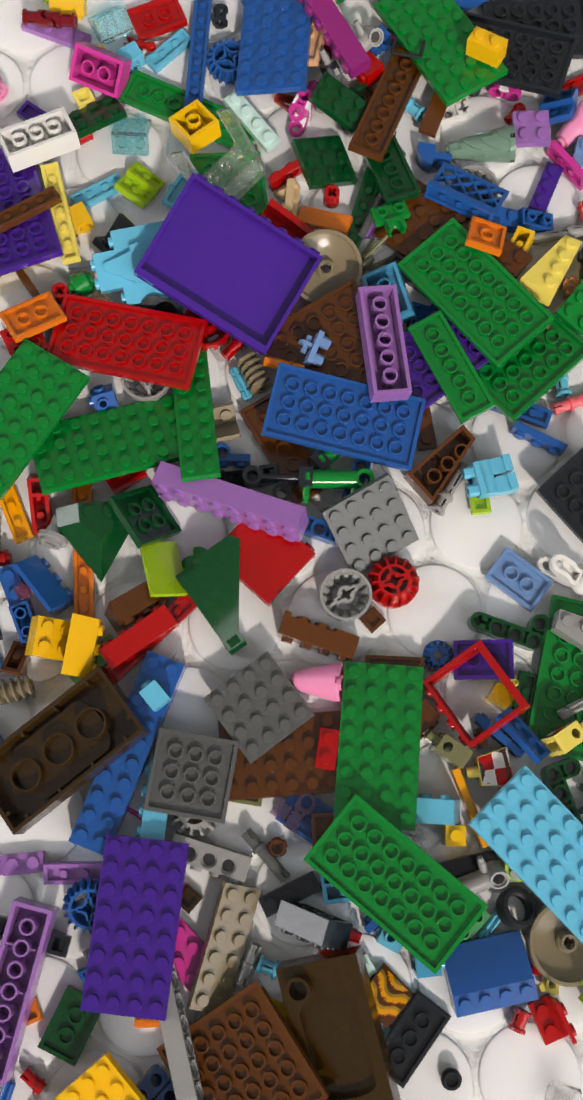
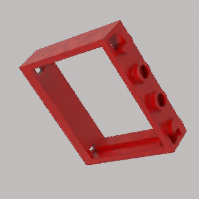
M481 640L423 681L426 686L424 687L426 694L429 697H434L437 702L434 705L441 714H446L448 717L446 722L452 730L456 729L460 734L458 737L459 741L471 749L531 707ZM480 652L519 707L472 739L434 685Z

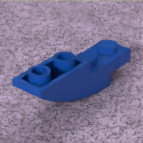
M501 207L493 219L494 223L506 226V232L515 233L518 225L533 230L535 233L554 230L553 214L524 207L519 210Z
M14 564L0 568V582L22 644L27 642L32 616H35V612L25 582L13 567Z

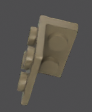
M233 401L213 405L217 443L224 440L233 441L241 437Z

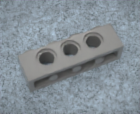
M179 832L174 833L172 841L190 843L189 847L194 848L196 852L195 857L187 859L190 869L199 872L204 869L210 871L209 875L221 878V875L229 877L228 881L237 884L245 882L253 856L198 838L188 837ZM205 854H213L215 862L207 864L204 861ZM229 859L234 862L232 870H226L223 867L225 860Z

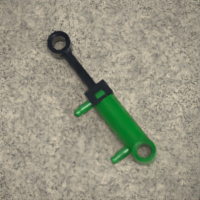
M317 450L309 457L307 463L310 466L308 467L332 470L330 465L342 455ZM297 482L276 484L270 496L289 501L292 490L297 486ZM282 491L286 497L280 498L276 492Z
M249 465L243 470L242 482L248 488H256L262 481L297 482V490H302L303 503H309L310 490L312 488L350 489V493L366 485L359 481V477H366L368 483L375 478L373 472L365 468L361 470H329L299 466L298 474L262 473L259 467ZM254 473L257 479L251 481L247 478V475Z

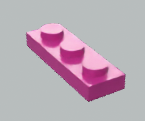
M554 139L545 154L555 165L563 167V173L579 190H582L583 169L576 162L575 158L570 156L564 147Z

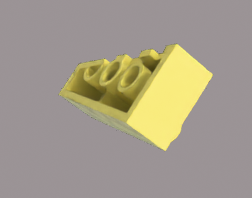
M565 234L521 277L519 283L541 304L549 307L576 257L582 241Z

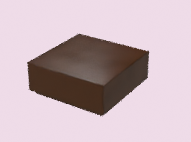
M373 606L359 621L372 634L386 619Z

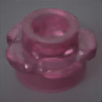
M19 582L18 585L14 586L15 594L21 601L30 598L29 595L32 591L26 583Z

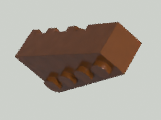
M462 425L403 477L427 505L434 502L474 442L475 437Z
M285 610L278 631V637L281 638L282 642L287 644L295 642L300 644L299 647L310 651L313 648L318 650V654L329 657V654L337 656L336 659L342 662L353 660L359 636L337 628L331 630L330 626L321 622L312 624L311 620L304 616L292 617V612Z

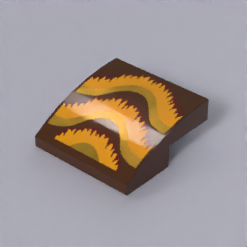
M383 963L377 970V973L370 977V984L380 1022L388 1028L408 1004L414 993Z

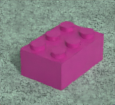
M86 41L75 42L69 80L117 99L120 98L128 83L132 60Z

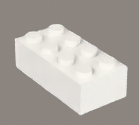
M64 107L0 130V146L13 173L81 148L77 131Z

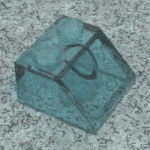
M119 5L87 19L98 41L105 43V45L114 42V38L119 35L121 38L129 35L130 31L134 29L126 8Z

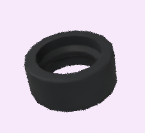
M512 887L498 896L496 900L497 916L506 927L517 930L525 928L534 922L538 910L537 904L532 894L526 889ZM515 896L522 902L525 909L523 920H517L511 915L508 908L509 897Z

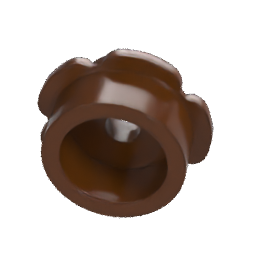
M274 837L268 843L267 848L275 857H282L287 851V843L280 837Z

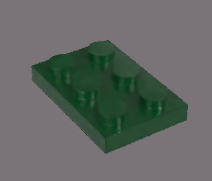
M327 71L323 73L308 100L350 133L355 131L368 105L365 100Z
M107 95L95 103H89L84 108L72 111L68 116L77 131L78 138L81 139L126 118L127 114L116 98Z
M68 985L42 1036L38 1048L75 1066L101 1013L80 1011L83 992Z

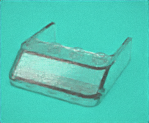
M231 107L218 109L216 112L232 137L234 144L203 176L211 185L216 184L220 186L225 194L228 196L233 195L240 200L264 176L266 167ZM185 151L172 152L170 154L187 181L192 173L199 174Z

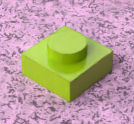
M469 497L471 516L490 514L492 512L489 498L478 500L477 497Z

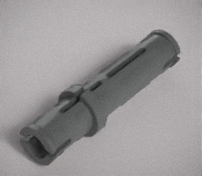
M249 828L241 836L253 849L254 855L257 854L280 883H283L286 880L285 878L291 875L265 846V841H261L253 832L252 828Z

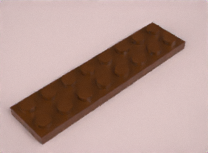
M396 46V49H394V51L406 53L401 47ZM391 55L349 143V151L382 163L422 75L409 57Z

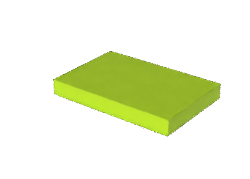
M156 542L140 548L150 597L187 596L188 593L175 577L183 571L177 542Z

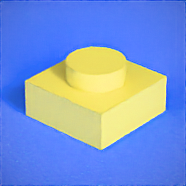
M85 86L72 92V96L79 109L86 107L89 103L96 102L89 87Z

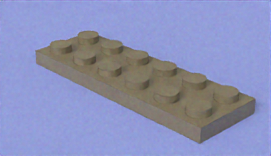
M222 880L186 1006L189 1009L210 1012L232 996L261 889Z

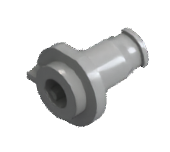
M56 514L53 516L47 529H40L37 534L40 538L39 544L51 549L59 550L60 548H65L69 542L57 529Z

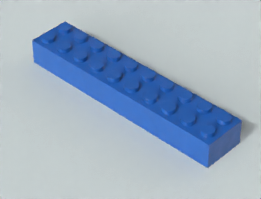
M147 651L128 700L151 730V733L95 776L68 840L69 842L103 855L106 834L118 835L145 770V765L158 738L159 728L163 726L186 670V665L152 651ZM155 679L172 699L157 712H154L139 694L142 690L141 686L148 680L153 681Z

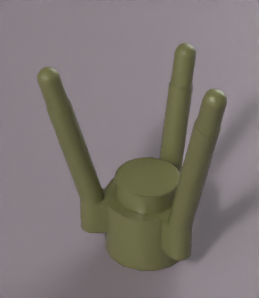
M385 235L374 247L373 245L376 240L373 239L361 254L362 271L365 272L368 269L371 272L374 268L385 264L390 257L373 264L375 259L372 256L388 238V235Z

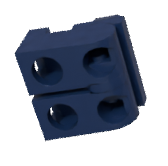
M158 1064L152 1065L144 1077L136 1084L147 1100H176L172 1081L168 1082L170 1078Z

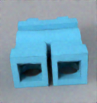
M510 453L503 454L497 458L475 461L470 466L462 469V479H472L473 485L466 486L467 497H477L479 500L512 494L519 489L515 471L512 472L514 467Z

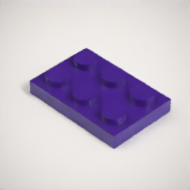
M513 639L481 640L508 677L515 679ZM479 640L453 641L454 658ZM480 652L454 670V680H500Z

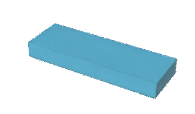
M183 28L179 29L154 52L144 58L145 64L157 74L190 46L191 35Z
M115 173L70 195V199L74 205L82 201L85 208L88 209L119 194L120 192L114 189V186L121 178L118 173Z

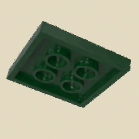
M340 135L293 139L291 145L309 190L323 189L328 185H336L337 187L356 185L358 179Z
M152 484L111 496L107 500L138 549L178 535L182 531Z

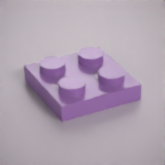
M549 110L512 112V125L515 128L513 136L516 138V148L550 147Z

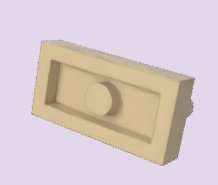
M294 178L287 179V185L279 188L273 195L285 200L280 205L297 217L301 187Z

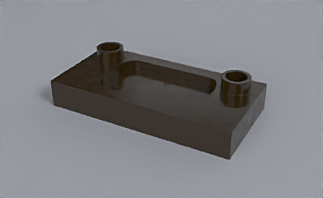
M97 666L0 743V815L13 835L24 834L151 733V730L106 668Z
M361 945L282 961L276 968V973L290 1029L329 1091L330 1096L326 1100H401Z

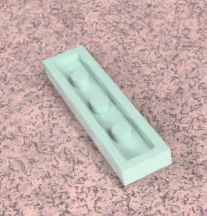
M234 91L223 99L225 106L266 153H269L281 144V139L243 96H237Z

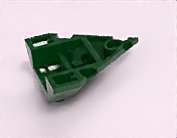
M107 501L75 503L56 508L57 529L70 542L69 544L97 575L100 582H102L127 538L128 532Z

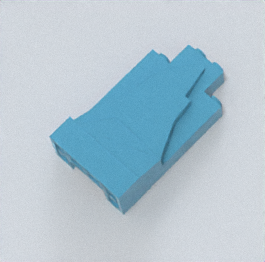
M164 221L110 231L111 237H107L109 248L114 250L92 254L93 260H90L92 272L96 271L97 279H94L96 290H100L101 295L123 290V293H120L122 303L132 306H140L142 300L151 295L171 299L134 276V270Z

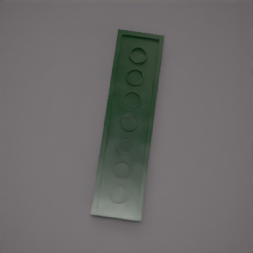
M364 83L349 87L350 90L367 103H369L374 93L372 85L367 88ZM395 134L382 163L364 156L386 206L420 196L421 190Z

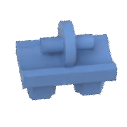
M319 330L315 334L312 343L311 335H307L305 340H299L298 344L302 346L301 353L305 354L307 349H309L303 364L307 366L312 364L319 367L322 365L325 357L316 352L319 347L327 351L332 340L324 336L325 332Z

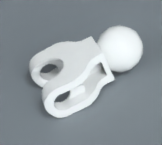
M559 554L554 555L552 558L548 556L540 557L536 561L535 568L554 582L571 587L575 594L583 596V570L573 560ZM544 561L549 564L550 570H544L542 566Z

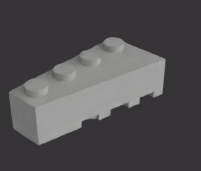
M562 609L556 611L549 631L566 642L573 644L583 652V617Z

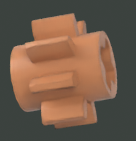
M571 274L570 278H564L560 291L564 292L563 297L567 298L580 283V277Z

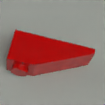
M37 473L30 474L27 477L33 535L38 534L40 529H47L52 520V494L43 495Z

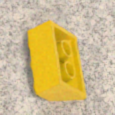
M72 613L61 674L69 677L83 678L98 666L95 662L96 657L100 656L98 651L101 649V644H99L100 636L103 637L105 625H102L103 621Z

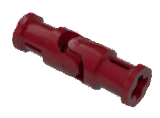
M23 8L22 23L25 26L33 24L39 27H72L73 29H77L78 26L76 12L68 14L62 13V11L41 9L28 11Z

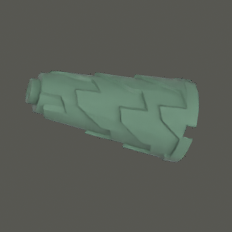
M514 125L495 128L473 134V136L464 137L460 140L451 141L449 145H445V152L452 154V159L514 163L516 157V138L512 136L515 133Z

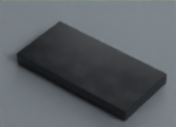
M416 989L413 997L384 1036L396 1083L402 1088L405 1087L451 1018L449 1013L418 989Z

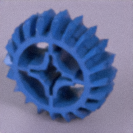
M226 37L225 41L219 39V44L214 43L213 48H209L207 68L213 79H218L219 84L224 81L226 86L228 83H232L234 86L237 77L240 40L236 42L233 37L231 41H228Z
M90 876L87 882L84 878L80 879L79 883L74 882L72 888H68L67 895L63 898L65 903L62 906V910H65L64 917L69 918L68 925L74 923V930L80 927L82 928L81 933H84L87 929L90 935L92 934L97 901L96 894H98L100 877L96 881H93V878ZM87 892L85 898L75 901L78 895Z

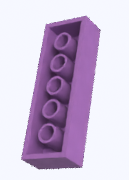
M396 284L359 287L355 299L370 403L408 400L412 393Z

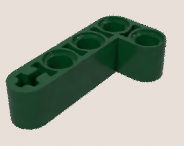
M475 612L467 620L470 630L494 639H512L510 632L511 630L516 631L518 639H513L514 646L526 651H535L542 647L550 623L548 617L544 614H537L530 618L526 628L483 612ZM479 618V622L483 624L477 626L474 619ZM535 619H539L542 622V628L535 626ZM492 624L499 626V633L493 632ZM530 637L535 638V647L529 644Z
M565 758L542 767L540 776L543 784L554 795L558 788L563 791V796L558 800L565 807H568L570 812L583 825L566 782L567 779L575 777L581 772L580 762L574 758ZM568 762L573 764V771L570 773L566 770ZM550 769H553L555 772V777L552 780L548 777Z

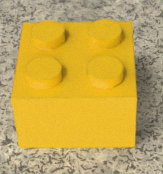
M198 99L168 118L172 134L192 155L221 137L219 120Z
M40 615L32 616L25 655L63 662L71 621Z

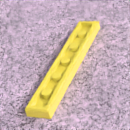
M58 162L40 165L45 189L54 186L62 199V203L50 208L64 253L61 256L63 265L80 262L82 260Z

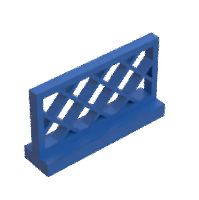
M444 162L434 178L428 182L424 197L468 218L474 215L493 222L494 217L510 191ZM444 170L452 172V175H445ZM465 178L469 182L462 183L460 179ZM449 180H456L457 184L450 185ZM477 186H482L485 189L478 190ZM472 187L473 191L466 192L465 188ZM493 193H498L502 197L495 198ZM488 194L490 199L483 200L481 195Z

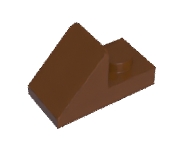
M13 642L0 668V672L15 675L27 674V662L30 656L25 655L27 643Z

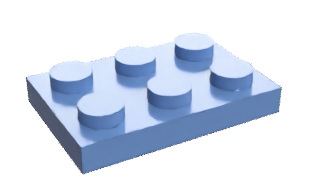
M506 547L484 576L487 581L530 613L554 583L552 579L509 547Z

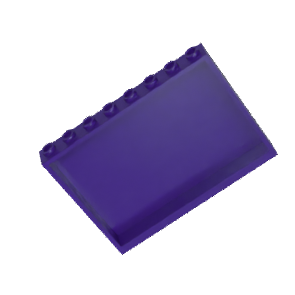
M192 173L134 270V276L264 356L323 257L320 256V252L315 248L305 246L301 239L288 235L286 229L274 226L269 218L257 215L256 210L252 207L242 205L237 197L225 194L220 186L208 183L203 175Z

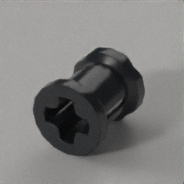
M216 4L213 7V26L217 29H224L228 26V20L226 19L228 7L225 4Z

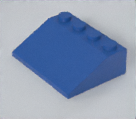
M519 929L460 942L445 962L444 971L451 1005L457 1018L539 999L535 979Z

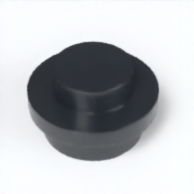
M449 1067L441 1074V1083L445 1089L454 1091L460 1087L462 1077L457 1069Z

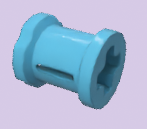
M411 97L405 112L415 118L414 120L418 122L427 108L420 106Z
M568 375L555 385L556 398H564L572 394V391L569 390Z
M261 954L255 973H263L274 980L277 974L276 968L280 961L274 962L264 958V955Z

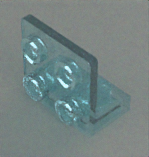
M126 117L115 122L111 132L113 154L148 156V134L151 127V119H146L145 117Z

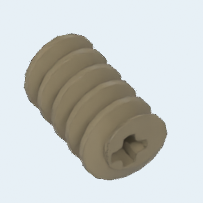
M253 351L243 356L238 361L237 366L241 369L240 372L244 375V380L247 382L250 392L252 394H261L268 391L273 386V383L267 384L270 381V377H264L267 374L266 370L260 371L264 366L263 364H258L260 358H255L257 353Z
M25 674L24 681L21 680L20 676H17L15 683L12 678H9L8 684H6L4 679L1 680V705H5L6 701L13 703L14 699L19 702L22 700V697L24 700H28L30 696L32 698L36 697L34 683L27 674Z

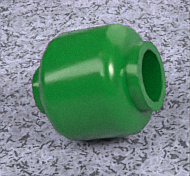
M85 270L70 275V283L67 284L71 294L75 293L79 296L92 293L95 286L90 272L86 273Z

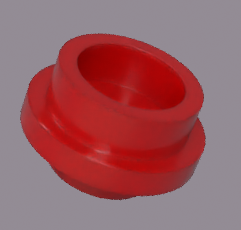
M8 549L0 551V567L11 565L12 554L9 553Z

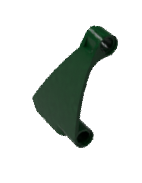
M228 535L195 558L189 567L175 577L232 656L245 647L247 642L238 631L240 538Z

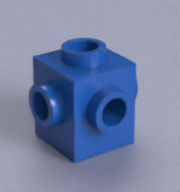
M112 383L96 385L90 389L89 404L91 408H95L96 412L118 407Z

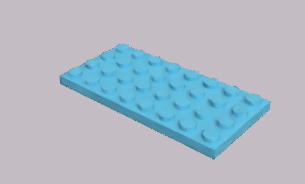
M523 765L475 815L468 825L583 944V825L527 766Z

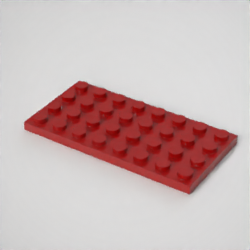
M64 294L60 308L66 315L67 321L54 326L47 347L49 353L76 369L187 391L190 390L208 326L207 320L74 294Z

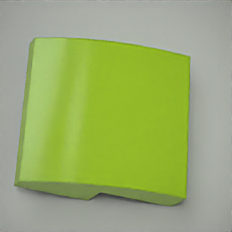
M136 161L127 169L126 174L115 183L114 189L143 210L158 195L166 182Z

